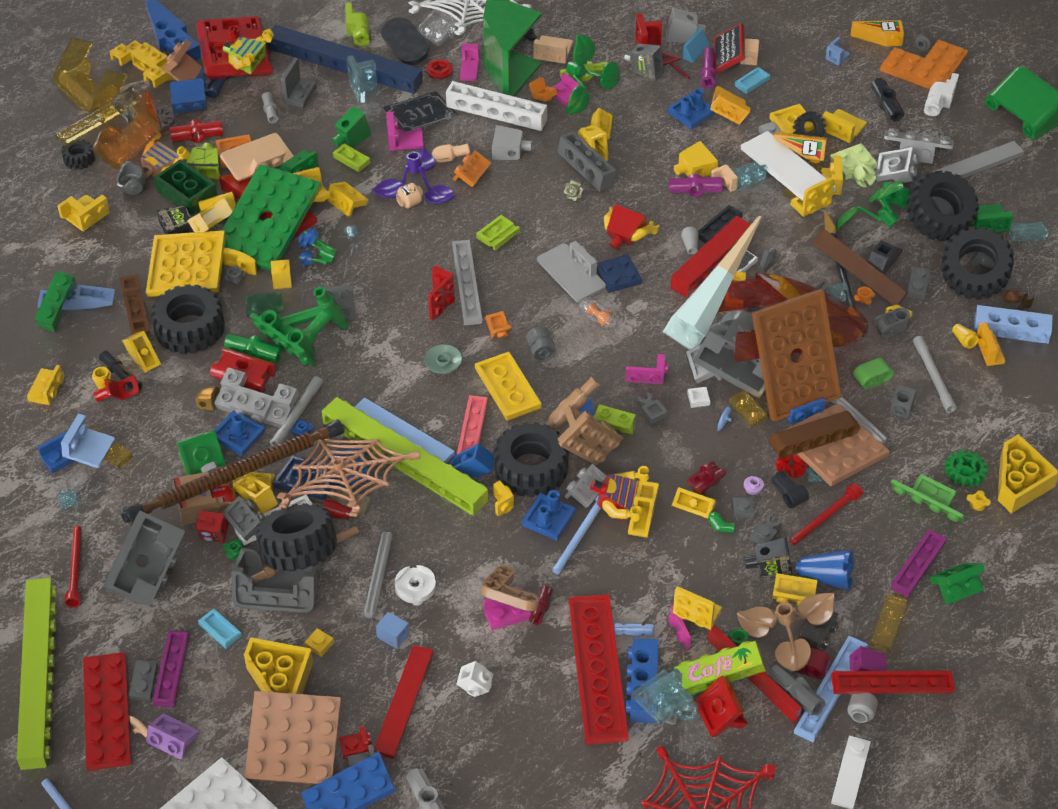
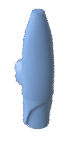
M726 407L718 423V431H721L728 421L731 422L732 418H729L732 409L730 407Z

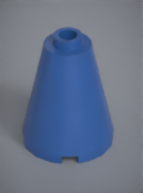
M847 549L801 557L800 561H797L796 571L800 573L802 578L814 579L818 583L842 590H850L852 587L853 577H851L852 570H854V556L851 550Z

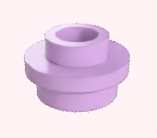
M750 476L744 481V488L751 495L759 494L763 489L764 483L757 476Z

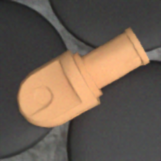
M468 143L460 146L447 144L436 147L432 152V156L438 163L454 161L455 157L470 154V148Z

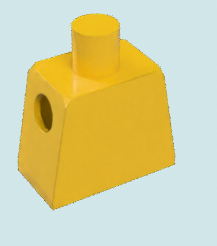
M596 125L581 128L578 131V135L608 161L607 133Z
M699 141L680 152L679 164L674 165V171L677 175L685 173L687 176L696 173L700 174L703 178L710 176L711 171L718 167V160Z

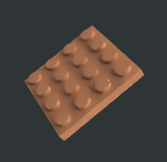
M837 403L825 409L824 412H819L787 429L845 410ZM860 425V430L851 437L801 452L797 455L827 484L833 486L888 457L890 450Z
M254 691L244 778L248 780L317 785L334 776L341 697Z

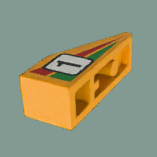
M901 20L852 21L851 36L883 46H902L904 30Z
M775 132L774 138L805 159H810V162L820 163V161H824L827 138Z

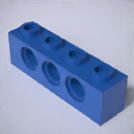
M633 638V646H628V659H632V664H628L627 677H631V682H627L626 695H631V698L626 700V713H630V722L655 723L658 639Z

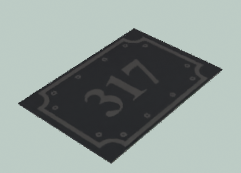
M436 91L382 107L386 112H393L394 119L397 118L398 125L404 132L459 116L453 108L447 107L446 101Z

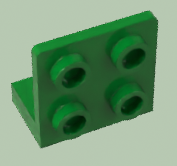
M1001 204L979 206L978 215L971 224L972 227L974 226V229H979V226L985 227V230L994 229L995 233L1010 231L1013 219L1011 211L1003 212Z

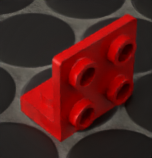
M438 265L432 268L433 290L428 294L429 318L432 321L455 301L454 274Z

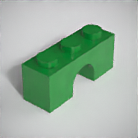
M56 270L34 318L38 327L56 332L62 319L61 311L65 300L70 301L77 286L74 276Z

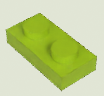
M345 143L333 152V158L357 172H360L370 164L369 157Z

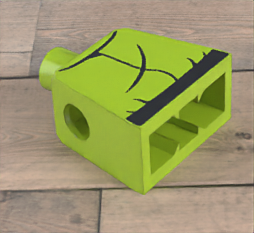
M204 143L202 147H194L186 163L208 179L219 180L220 163L218 149L213 148L210 143Z

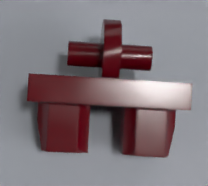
M712 460L708 464L701 465L700 470L687 479V483L693 487V492L703 495L706 493V490L718 484L726 476V471L720 469Z

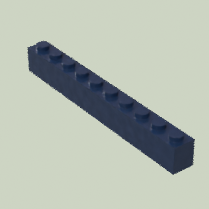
M275 25L271 29L274 36L271 42H267L269 50L415 94L423 82V73L420 68Z

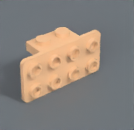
M273 133L222 152L220 157L236 180L241 181L252 177L260 164L275 168L294 156L277 133Z

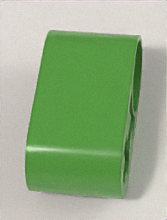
M877 358L864 363L853 372V376L864 389H870L887 382L894 374L883 358Z

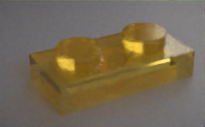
M745 390L729 398V404L751 428L767 420V414Z

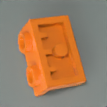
M475 150L471 155L467 154L462 161L464 163L463 166L458 165L454 171L456 175L452 180L456 181L459 177L473 187L491 162Z

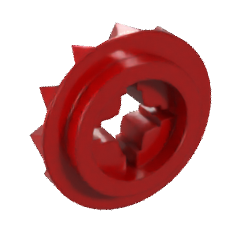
M437 59L428 63L426 71L435 80L437 78L443 80L444 77L449 78V75L452 74L453 66L447 60Z
M796 454L786 458L778 456L775 464L778 472L781 470L786 471L792 478L801 477L807 470L806 462ZM791 461H792L793 464H794V465L792 466V469H790V464H789V462H791Z

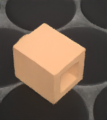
M745 39V60L741 61L740 64L757 65L759 40Z

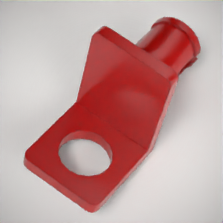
M133 375L121 381L106 378L104 379L106 387L94 391L93 394L97 402L110 397L122 401L140 393L136 376ZM128 382H132L133 390L127 393L125 385Z

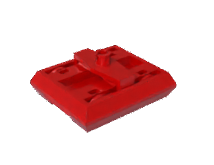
M259 16L200 20L196 24L206 77L210 80L227 79V76L251 75L252 77L268 76L273 72L267 42L265 57L251 74L241 69H235L229 63V53L223 51V46L226 42L234 44L240 37L256 39L263 36L264 28L262 19Z

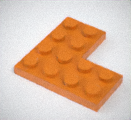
M938 40L927 56L923 58L894 47L882 63L880 71L930 89L935 82L946 83L947 79H951L952 73H956L968 56L969 50Z

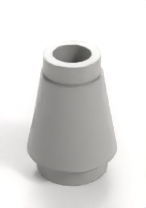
M695 227L684 228L681 237L687 253L695 254L698 252L699 232Z

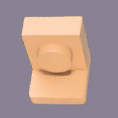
M727 164L711 171V177H722V185L726 186L730 192L737 189L738 177Z

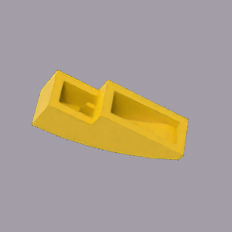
M639 480L634 506H640L642 514L637 522L630 519L628 535L648 538L659 490L658 483L642 482Z

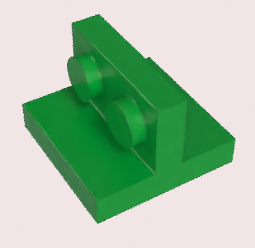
M214 429L176 442L179 450V460L183 463L186 475L202 473L201 468L211 462H215L217 467L226 466Z
M962 563L931 575L929 578L931 584L939 585L945 604H951L984 591L979 573L984 572L985 569L983 563Z

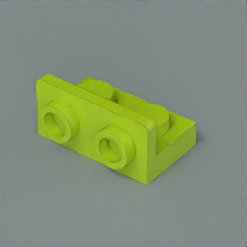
M603 405L598 406L594 418L599 423L604 420L614 430L633 435L636 414Z

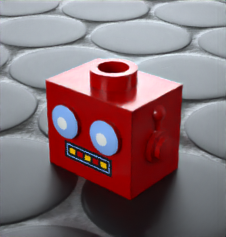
M200 510L199 518L195 523V530L201 540L224 543L229 524L223 513Z

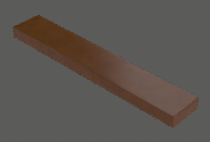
M822 229L813 241L814 245L891 304L900 305L908 294L907 291L827 230Z

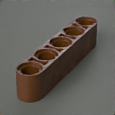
M843 411L777 432L770 437L769 444L780 458H786L851 437L860 430V425L849 411Z

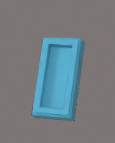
M757 67L735 81V87L748 94L770 80V74Z
M212 609L198 620L199 625L225 649L242 637L241 632L216 609Z

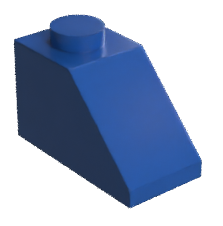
M478 443L452 456L450 465L463 474L479 478L492 471L494 455Z

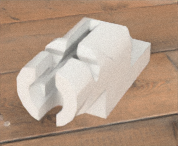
M952 73L951 79H947L946 83L935 82L932 85L925 103V114L936 116L940 114L943 107L950 108L959 74Z

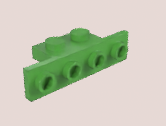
M920 474L913 488L894 479L891 481L893 490L903 496L907 494L911 496V500L918 504L923 502L929 505L930 510L936 513L941 511L947 514L946 517L954 522L959 520L964 523V514L950 508L957 494L955 490Z

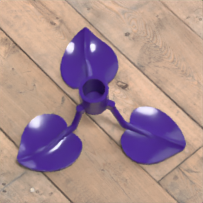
M426 148L419 152L407 154V165H405L401 183L396 179H387L380 182L375 188H372V191L380 197L395 198L398 189L404 186L408 170H410L411 173L421 172L426 187L429 190L425 193V199L428 202L439 204L454 198V192L445 185L430 187L424 171L433 168L436 161Z

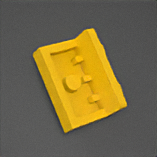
M776 573L772 599H776L777 603L795 602L799 606L802 600L815 595L817 580Z

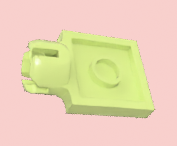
M862 143L830 155L832 162L834 155H841L842 172L845 180L852 178L861 187H867L864 181L869 186L875 182L876 172L874 169L877 168V162Z

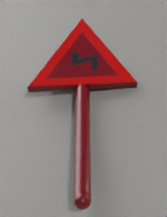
M662 52L663 65L670 64L689 80L690 76L673 63L681 60V58Z

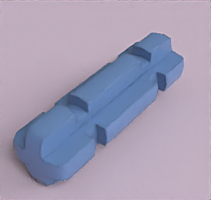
M614 623L615 635L625 633V635L642 636V634H645V636H652L654 634V625L645 623V625H642V623H625V625Z

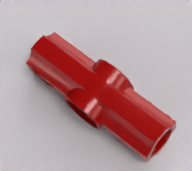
M193 120L188 125L170 127L172 142L191 140L192 142L199 143L207 137L222 136L223 130L221 121L203 123L199 120Z

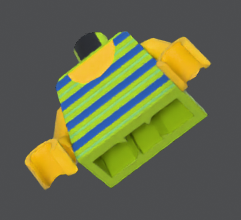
M271 29L265 30L262 33L263 36L256 39L240 37L234 44L226 42L223 46V51L229 53V63L235 69H241L251 74L265 57L266 42H271L274 36Z

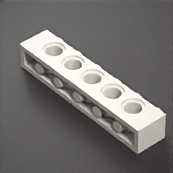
M454 81L451 82L446 91V104L449 108L542 131L547 121V105Z

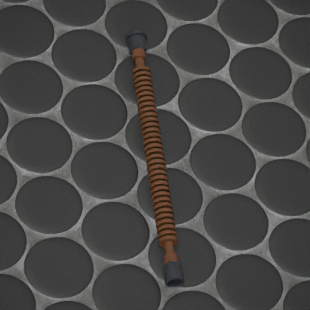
M334 420L323 425V428L318 429L314 434L310 435L306 432L286 442L277 444V446L270 447L268 450L265 449L241 461L227 465V467L215 470L213 473L204 475V477L196 478L190 481V483L187 482L177 486L176 489L173 488L163 492L162 495L158 494L155 501L142 504L137 503L130 507L125 506L123 507V512H121V517L125 524L128 523L132 526L139 510L150 514L156 508L161 507L164 510L176 505V503L179 504L190 499V497L193 498L204 493V491L212 490L250 472L259 470V468L261 469L295 453L304 451V449L313 447V442L319 439H331L344 433L343 425L340 420Z

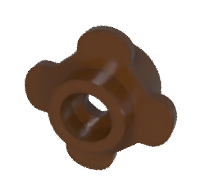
M1007 290V293L1001 294V296L1005 297L1004 301L1008 303H1019L1020 297H1024L1023 294H1018V290Z

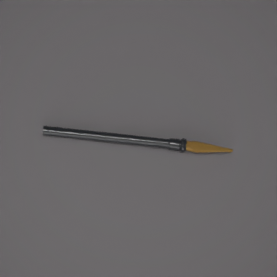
M824 210L825 230L838 239L836 226L827 211ZM836 262L851 318H856L858 313L846 270Z

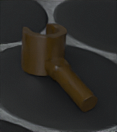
M1028 293L1024 294L1021 304L1016 310L1021 311L1024 308H1030L1034 297L1027 299Z

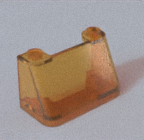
M145 89L139 94L136 100L137 104L132 108V111L135 112L133 121L122 131L115 126H107L99 133L92 147V150L114 169H120L122 163L134 158L160 132L161 123L154 98Z

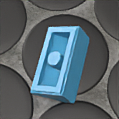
M702 28L683 46V59L689 62H695L703 53L704 48L709 46V41Z

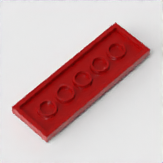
M120 652L83 657L87 771L132 765L126 653Z

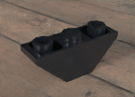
M880 240L872 250L867 262L885 275L901 255L903 249Z

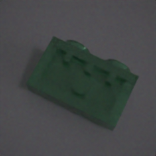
M281 292L244 296L247 317H251L252 313L260 316L267 310H273L275 313L284 312Z

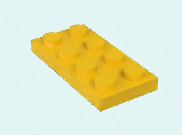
M510 352L475 363L477 373L506 421L541 409L540 400Z

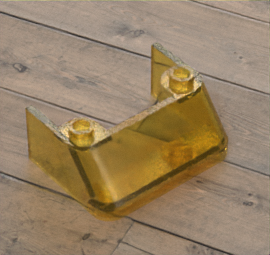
M71 37L53 74V82L82 111L93 112L118 97L128 75L106 69L97 85L88 76L91 71V62L86 58L93 42Z

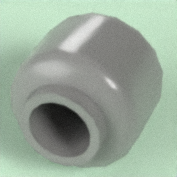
M872 693L852 694L847 708L848 714L855 722H869L873 720L876 714L878 700Z

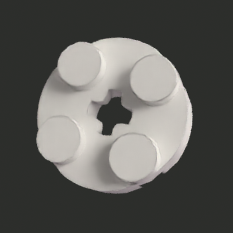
M416 565L417 568H410L408 566L396 575L395 592L402 600L418 606L434 594L436 589L435 576L427 567ZM419 582V586L413 587L411 583Z

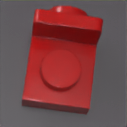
M360 726V733L339 737L344 760L348 759L347 756L368 752V745H372L370 732L365 733L364 726Z

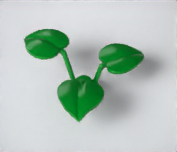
M580 34L576 36V44L573 51L574 61H570L566 66L567 73L571 74L572 78L580 84L573 89L566 110L567 114L580 113L587 108L590 95L585 91L586 86L578 77L584 76L585 73L601 77L600 86L603 89L609 90L618 84L621 74L619 65L615 62L605 64L602 74L586 70L583 64H587V60H591L594 57L595 44L589 37Z
M900 179L895 181L885 190H883V187L878 189L869 198L870 203L877 199L883 207L878 211L879 216L861 206H854L837 220L835 225L836 232L838 233L840 226L858 211L867 213L879 222L882 220L888 227L893 225L899 217L890 208L885 197L898 190L905 189Z

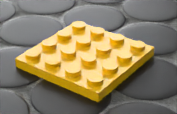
M225 231L154 235L146 287L147 297L164 295L166 290H172L175 286L182 287L185 284H190L191 286L200 285L201 288H208L211 292H219L226 239Z

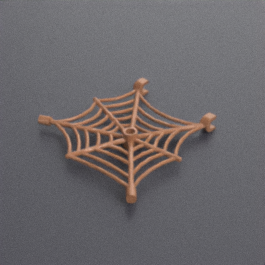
M319 439L310 456L300 465L293 467L299 472L298 481L288 493L278 494L277 498L282 499L279 508H287L290 505L292 496L327 494L350 501L347 504L348 507H352L349 515L357 517L361 512L360 502L366 495L382 486H389V482H387L389 471L405 459H420V452H409L408 455L395 453L383 447L379 439ZM325 442L348 443V444H354V443H370V444H369V445H335V444H326ZM321 444L323 448L319 456L311 464L305 465L315 455ZM375 445H378L382 450L395 457H387L381 454ZM328 447L363 449L358 451H330ZM372 448L374 452L383 459H378L377 457H375L369 449ZM326 451L328 455L319 464L314 465L320 460V458ZM367 451L374 460L368 461L364 458L363 454ZM333 454H354V455H353V456H344V457H342V456H334ZM360 456L363 462H356L355 459ZM329 458H331L330 463H328L327 465H323ZM395 461L386 469L383 480L378 479L380 469L389 462ZM382 463V464L376 469L375 474H374L375 477L369 476L371 470H372L377 464ZM366 465H371L366 474L361 473ZM302 470H308L307 481L298 488L302 479ZM311 470H317V475L315 479L310 481L312 475ZM320 470H324L323 474L319 476ZM350 475H356L349 480L346 478ZM359 477L363 478L354 483L352 486L349 485V483H351L355 479ZM324 478H342L343 481H340V480H337V479H324ZM366 480L371 481L357 489L354 493L352 492V489ZM323 482H332V483H339V484L345 485L346 488H343V487H340V486H334V485H314V484H315V483H323ZM374 483H379V485H376V486H374L373 488H371V489H369L368 491H366V492L356 501L355 496H356L360 491H362L363 489L367 488L368 486H370V485H372V484H374ZM314 488H331V489H338V490L347 492V493L349 494L350 498L347 497V496H345V495H342V494H339V493H335V492H330V491H303V490L314 489Z

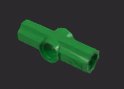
M228 334L225 338L224 348L273 363H279L281 359V347L264 343L257 336L245 338Z

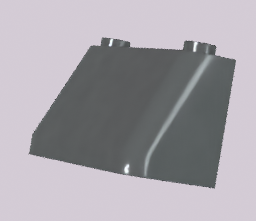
M241 549L231 571L232 600L237 607L307 613L313 609L322 568L321 561L316 566H309L304 570L279 571L270 579L265 578L254 583V578L250 576L263 571L262 568L267 565L262 564L261 554L257 550Z

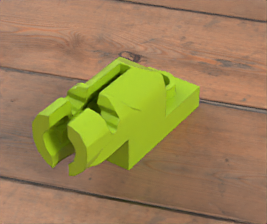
M345 3L347 37L353 36L354 43L357 46L369 45V20L366 14L356 13V10L352 9V3Z

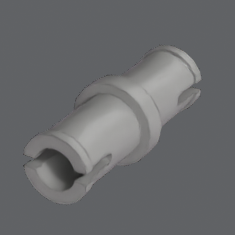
M265 92L262 94L263 109L267 114L268 122L273 124L279 120L276 112L277 106L273 101V95L270 92Z

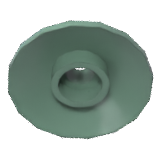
M442 344L430 348L424 360L429 370L439 374H447L459 368L462 356L457 348Z

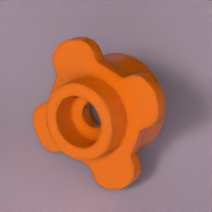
M860 287L857 290V295L854 296V300L866 305L871 304V299L875 296V293L869 287Z

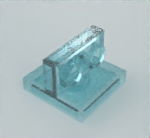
M353 55L347 56L349 83L358 102H365V92L377 89L374 60L357 63Z
M677 668L670 673L665 669L632 691V698L659 725L693 702V697L681 686L682 673Z

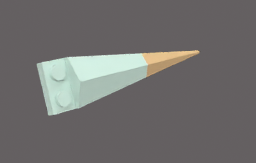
M761 216L754 220L722 261L671 317L663 333L688 350L700 345L718 312L758 227Z

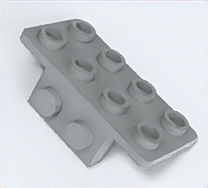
M895 128L885 130L884 139L901 142L900 149L913 147L915 154L919 156V162L933 164L935 147L953 149L954 140H951V137L948 136L936 138L933 137V134L929 133L916 135L914 131L903 133Z
M577 241L570 243V247L567 244H561L537 257V262L576 302H581L606 288V284L597 275L598 264L596 259Z

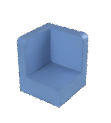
M837 37L827 46L825 58L838 66L850 57L849 52L840 48V37Z
M388 612L376 625L377 638L398 649L409 636V624Z

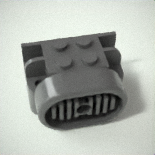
M743 310L730 311L721 318L720 322L713 324L693 362L760 399L765 390L752 314Z
M139 510L103 588L128 600L150 607L159 586L163 587L169 577L166 574L168 567L172 568L178 556L174 554L185 531ZM140 556L145 557L148 562L147 566L139 567L136 564V559Z

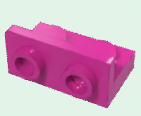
M566 73L561 74V82L553 86L558 93L553 97L567 107L573 89L580 84Z
M489 598L483 600L484 613L492 631L529 620L531 616L530 611Z

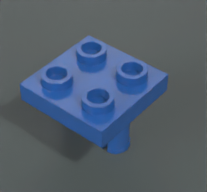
M696 88L693 93L691 92L687 96L682 97L679 101L669 106L667 113L689 129H693L715 115V112L710 110L711 105L703 101L704 90L701 88Z
M551 490L548 495L540 493L523 518L522 526L558 541L576 513V508L561 502L560 493L556 490Z

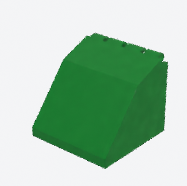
M486 0L483 14L484 68L498 93L515 97L542 65V62L511 50L542 16V12L509 0Z

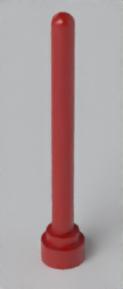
M852 483L846 488L843 497L790 539V543L796 545L849 501H856L862 497L863 490L856 483Z
M79 525L73 528L70 585L64 597V604L70 608H76L81 605V594L78 591L81 527Z

